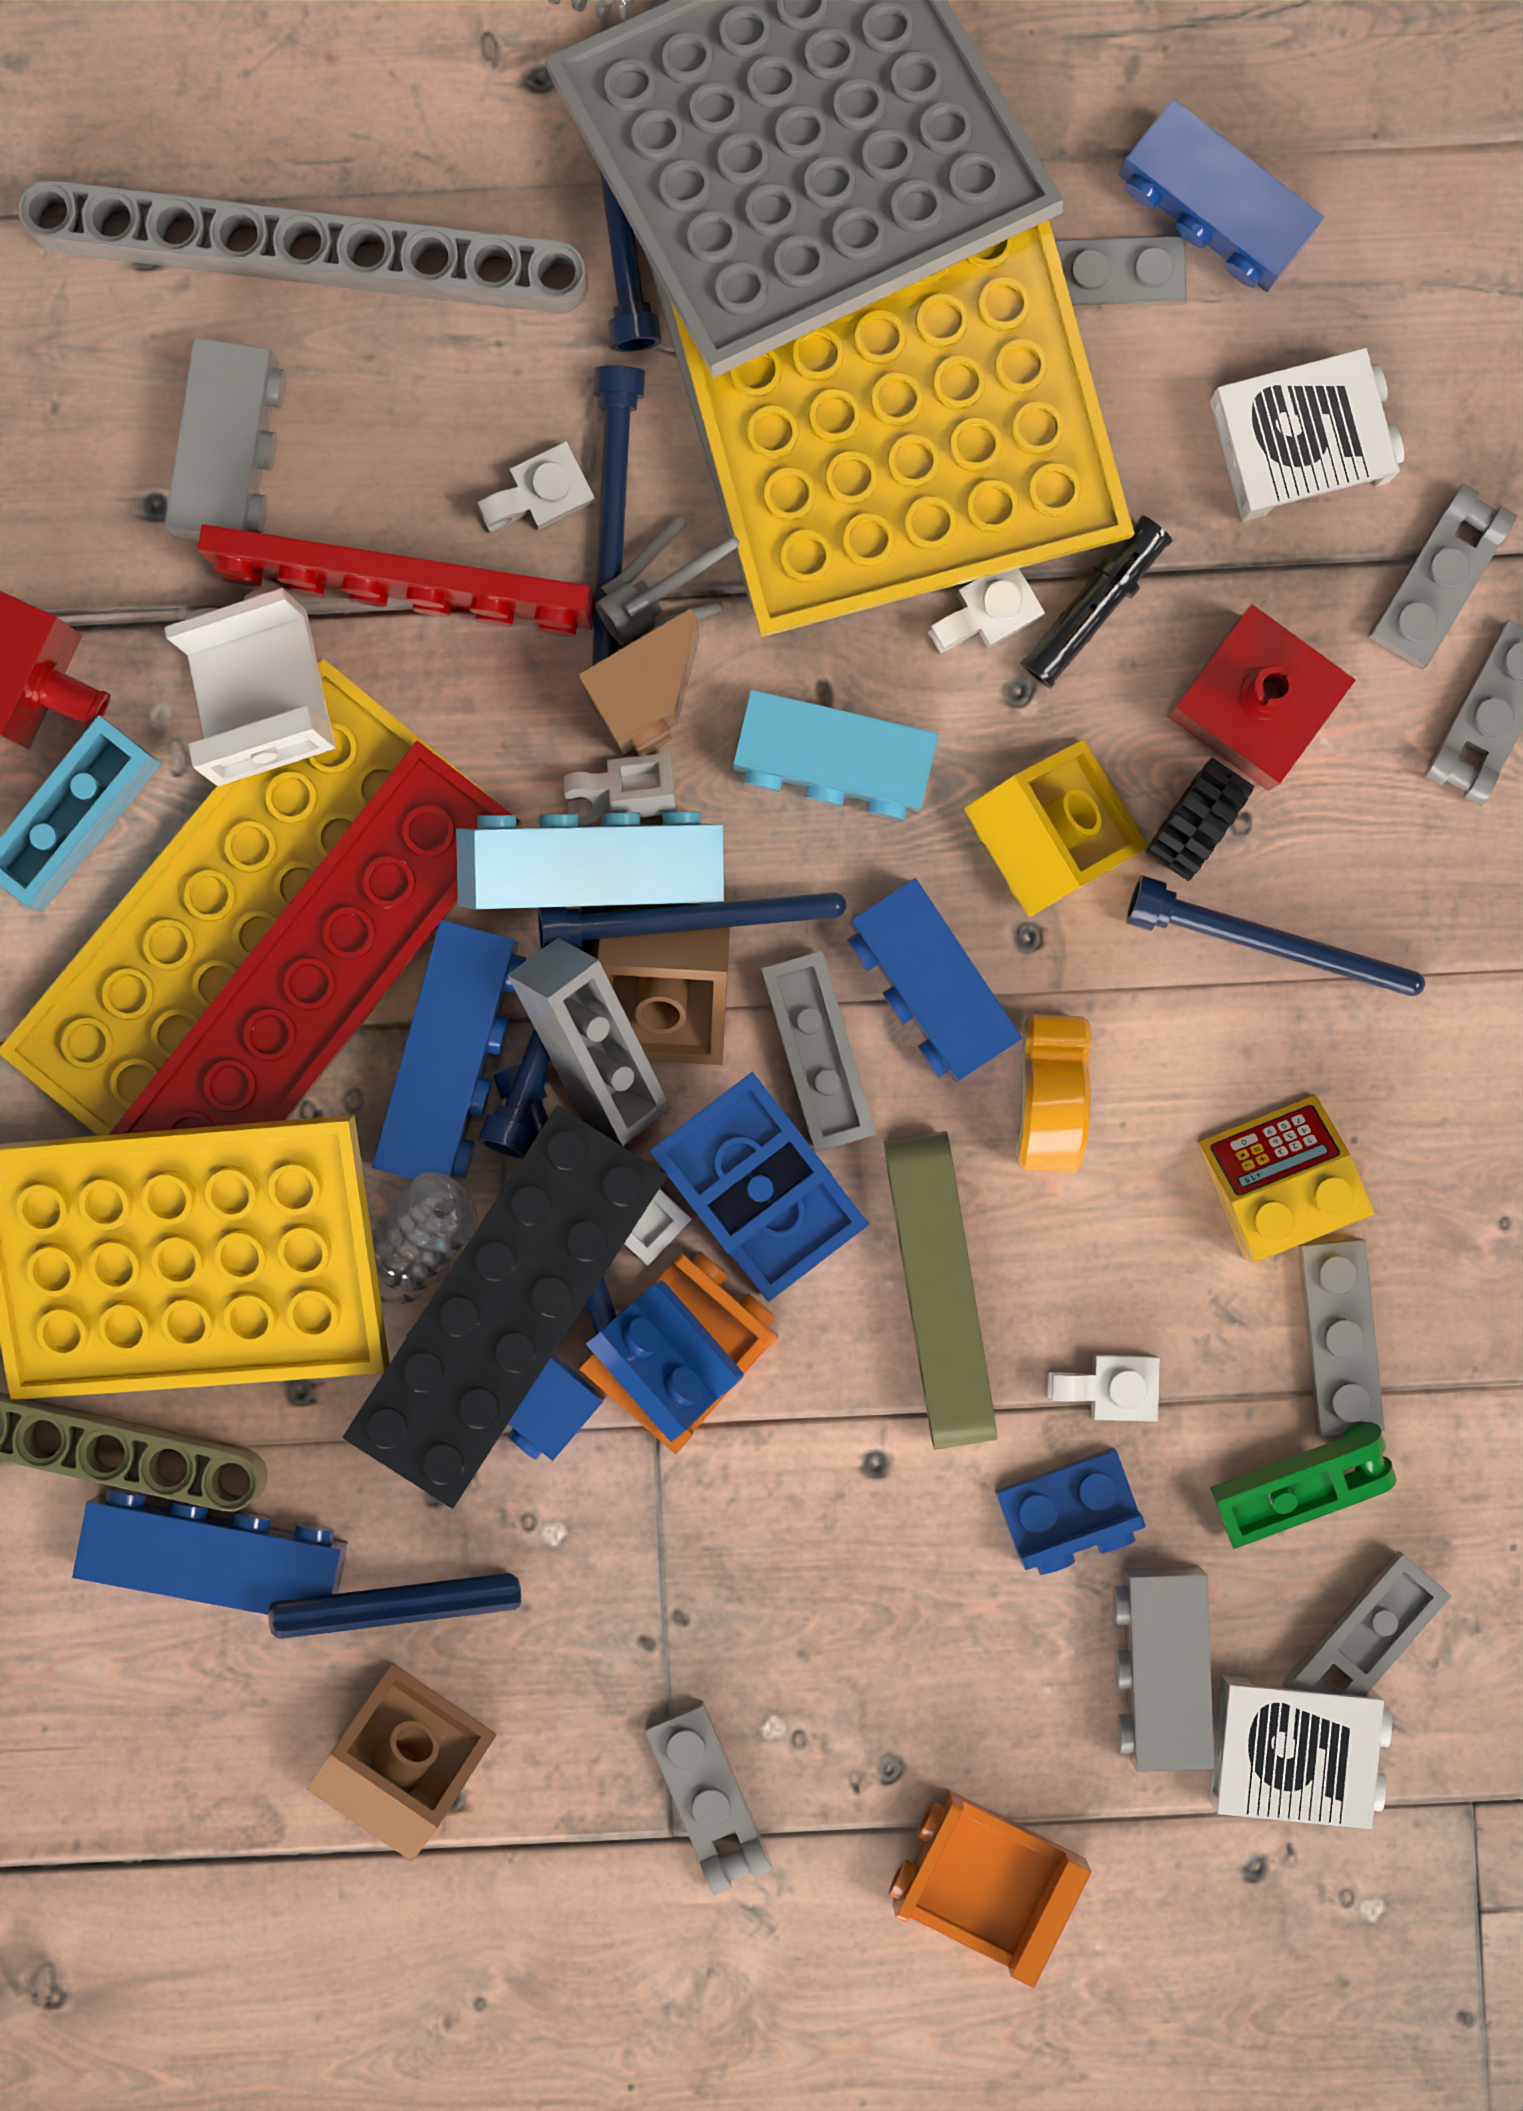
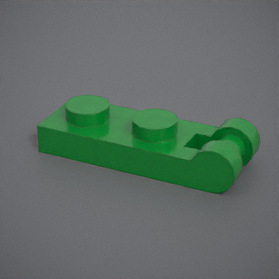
M1373 1422L1357 1423L1345 1432L1343 1438L1210 1487L1233 1550L1391 1490L1395 1486L1397 1479L1391 1460L1382 1455L1386 1444L1381 1428ZM1356 1466L1355 1471L1343 1474V1471Z

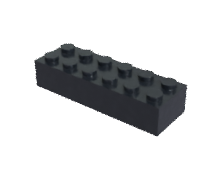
M557 1105L342 1438L453 1509L664 1183L667 1175Z

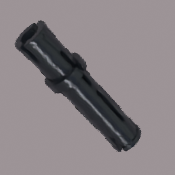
M1142 515L1133 528L1135 533L1133 537L1122 540L1108 558L1104 556L1099 558L1093 566L1096 571L1094 576L1066 610L1060 614L1056 622L1027 658L1020 662V665L1044 686L1051 689L1055 685L1057 678L1093 638L1094 634L1125 597L1132 599L1140 590L1137 582L1166 546L1173 542L1171 536L1150 518ZM1133 555L1134 561L1118 578L1106 595L1102 597L1101 592ZM1089 607H1091L1092 612L1087 616V618L1073 633V635L1064 644V646L1061 649H1059L1058 644L1072 629V627L1077 623V621L1086 612V610Z

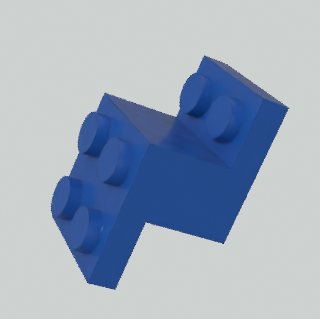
M753 1071L649 1150L728 1255L731 1253L768 1302L869 1225L865 1217Z

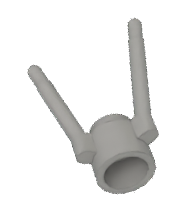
M676 516L618 577L600 588L605 597L595 603V608L608 632L617 643L624 646L632 640H638L682 614L683 612L658 621L654 620L655 617L662 613L658 600L739 546V539L735 536L728 537L651 588L643 581L631 585L685 525V519L682 516ZM714 601L692 608V611L698 621H701L704 618L720 613L723 610V605L719 601Z

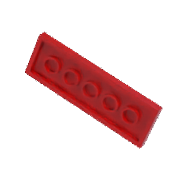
M201 524L197 550L213 565V570L224 573L223 580L230 583L261 587L262 578L275 579L287 583L286 590L289 592L313 597H324L326 587L350 593L349 600L352 602L376 607H387L388 598H395L413 603L412 610L415 612L439 617H450L451 608H458L476 613L475 620L478 622L502 627H512L514 618L527 619L539 623L538 631L557 636L575 637L577 628L592 630L595 601L589 585Z

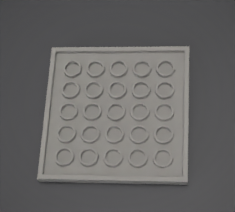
M669 0L545 58L550 78L712 378L1063 213L1064 199L947 0Z

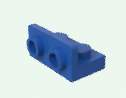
M658 1280L586 1343L670 1442L685 1432L718 1398L734 1387L744 1376L742 1370L663 1280Z
M1115 1448L995 1490L1023 1568L1029 1570L1037 1567L1039 1575L1053 1573L1071 1566L1075 1563L1074 1553L1096 1545L1099 1553L1111 1552L1130 1545L1136 1541L1133 1532L1146 1527L1143 1516L1136 1506Z

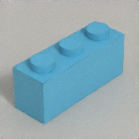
M751 690L733 768L736 772L745 773L743 783L748 786L780 792L782 782L807 788L805 798L815 802L843 806L844 797L869 802L867 812L870 814L905 821L907 811L919 814L922 808L939 733Z
M98 715L0 837V886L26 907L43 912L163 763L113 723Z

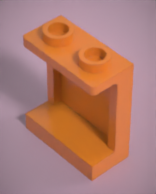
M682 1251L655 1283L658 1280H663L742 1370L743 1374H745L762 1353L778 1339V1334L770 1328V1325L777 1317L750 1293H747L741 1301L722 1285L729 1275L702 1251H699L693 1259ZM594 1353L589 1356L579 1369L674 1454L681 1450L693 1436L697 1427L729 1392L727 1391L718 1398L685 1432L670 1442Z
M949 1790L943 1804L940 1805L933 1801L922 1819L917 1837L924 1840L914 1862L912 1863L904 1859L891 1882L888 1894L895 1897L893 1902L895 1918L905 1923L911 1918L1007 1966L1012 1978L1035 1988L1092 1871L1086 1858Z

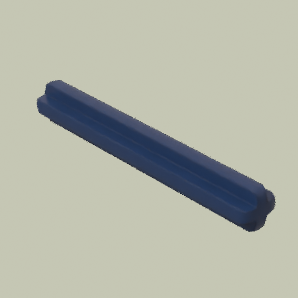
M511 1573L280 1600L274 1601L269 1605L268 1622L271 1634L278 1639L510 1611L516 1610L521 1605V1587L518 1577Z

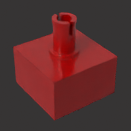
M0 591V736L29 749L48 709L80 722L89 728L98 715L104 717L111 695L106 691L97 690L65 674L83 635L58 617Z
M1251 604L1235 622L1167 717L1270 791L1281 784L1356 679Z

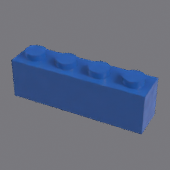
M445 920L439 923L372 1168L443 1188L452 1187L455 1176L466 1178L475 1148L474 1141L465 1139L471 1116H483L490 1095L492 1080L482 1078L488 1054L500 1055L506 1037L509 1018L499 1016L505 993L507 991L516 994L508 974L526 961V957L516 954L519 942L516 940Z
M116 1487L107 1488L106 1496L97 1495L86 1502L72 1575L74 1579L268 1615L269 1605L274 1601L339 1593L348 1542L333 1539L334 1529L316 1524L297 1523L294 1532L270 1527L271 1517L258 1513L235 1511L231 1520L207 1515V1507L176 1500H170L169 1508L144 1503L145 1493Z

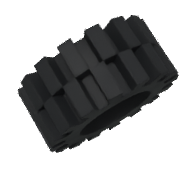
M1211 757L1195 776L1190 786L1187 787L1178 803L1173 807L1169 816L1159 828L1158 833L1149 844L1146 853L1185 880L1190 881L1200 870L1205 860L1207 861L1216 845L1225 836L1226 831L1237 818L1238 813L1246 804L1255 786Z

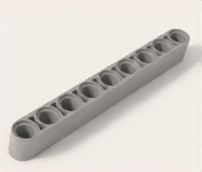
M41 180L29 185L21 194L18 203L19 218L36 242L44 249L60 254L549 313H568L578 308L585 300L588 291L585 263L580 253L570 244L560 241L56 180ZM53 205L67 207L65 220L59 226L53 229L40 227L41 215L47 208ZM119 212L130 214L131 220L124 233L112 237L103 235L102 228L104 222L110 215ZM178 220L194 222L193 233L187 241L181 244L165 242L166 231L172 223ZM246 227L257 230L256 242L250 249L244 252H235L228 249V241L234 231ZM304 235L319 237L321 239V246L313 257L299 260L290 255L292 244L298 238ZM374 242L385 248L383 258L372 267H361L353 263L356 250L366 243ZM430 250L444 252L449 257L445 268L435 275H425L416 270V264L420 256ZM491 258L507 260L512 264L510 274L500 282L490 283L484 281L478 276V273L485 261ZM557 265L569 267L576 274L574 281L563 290L548 289L541 283L543 274L549 268Z

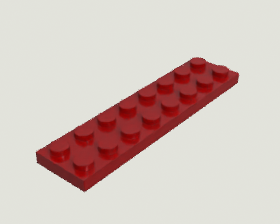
M417 740L109 1135L288 1120L432 936L439 923L446 918L457 904L456 829L477 828V816L513 814ZM516 818V827L521 822L518 818Z

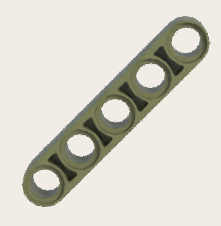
M947 1131L883 1141L934 1450L997 1440L994 1408Z
M0 1393V1461L220 1511L235 1512L247 1507L263 1493L267 1485L268 1470L264 1460L256 1452L247 1448L36 1400H10L9 1394ZM41 1420L53 1423L60 1431L61 1445L56 1453H47L36 1444L34 1430ZM102 1435H111L122 1443L124 1459L119 1467H109L99 1460L96 1453V1444ZM174 1449L185 1458L187 1473L182 1481H171L161 1474L158 1467V1458L162 1450ZM236 1463L248 1472L250 1487L245 1495L230 1494L222 1487L220 1472L224 1464Z

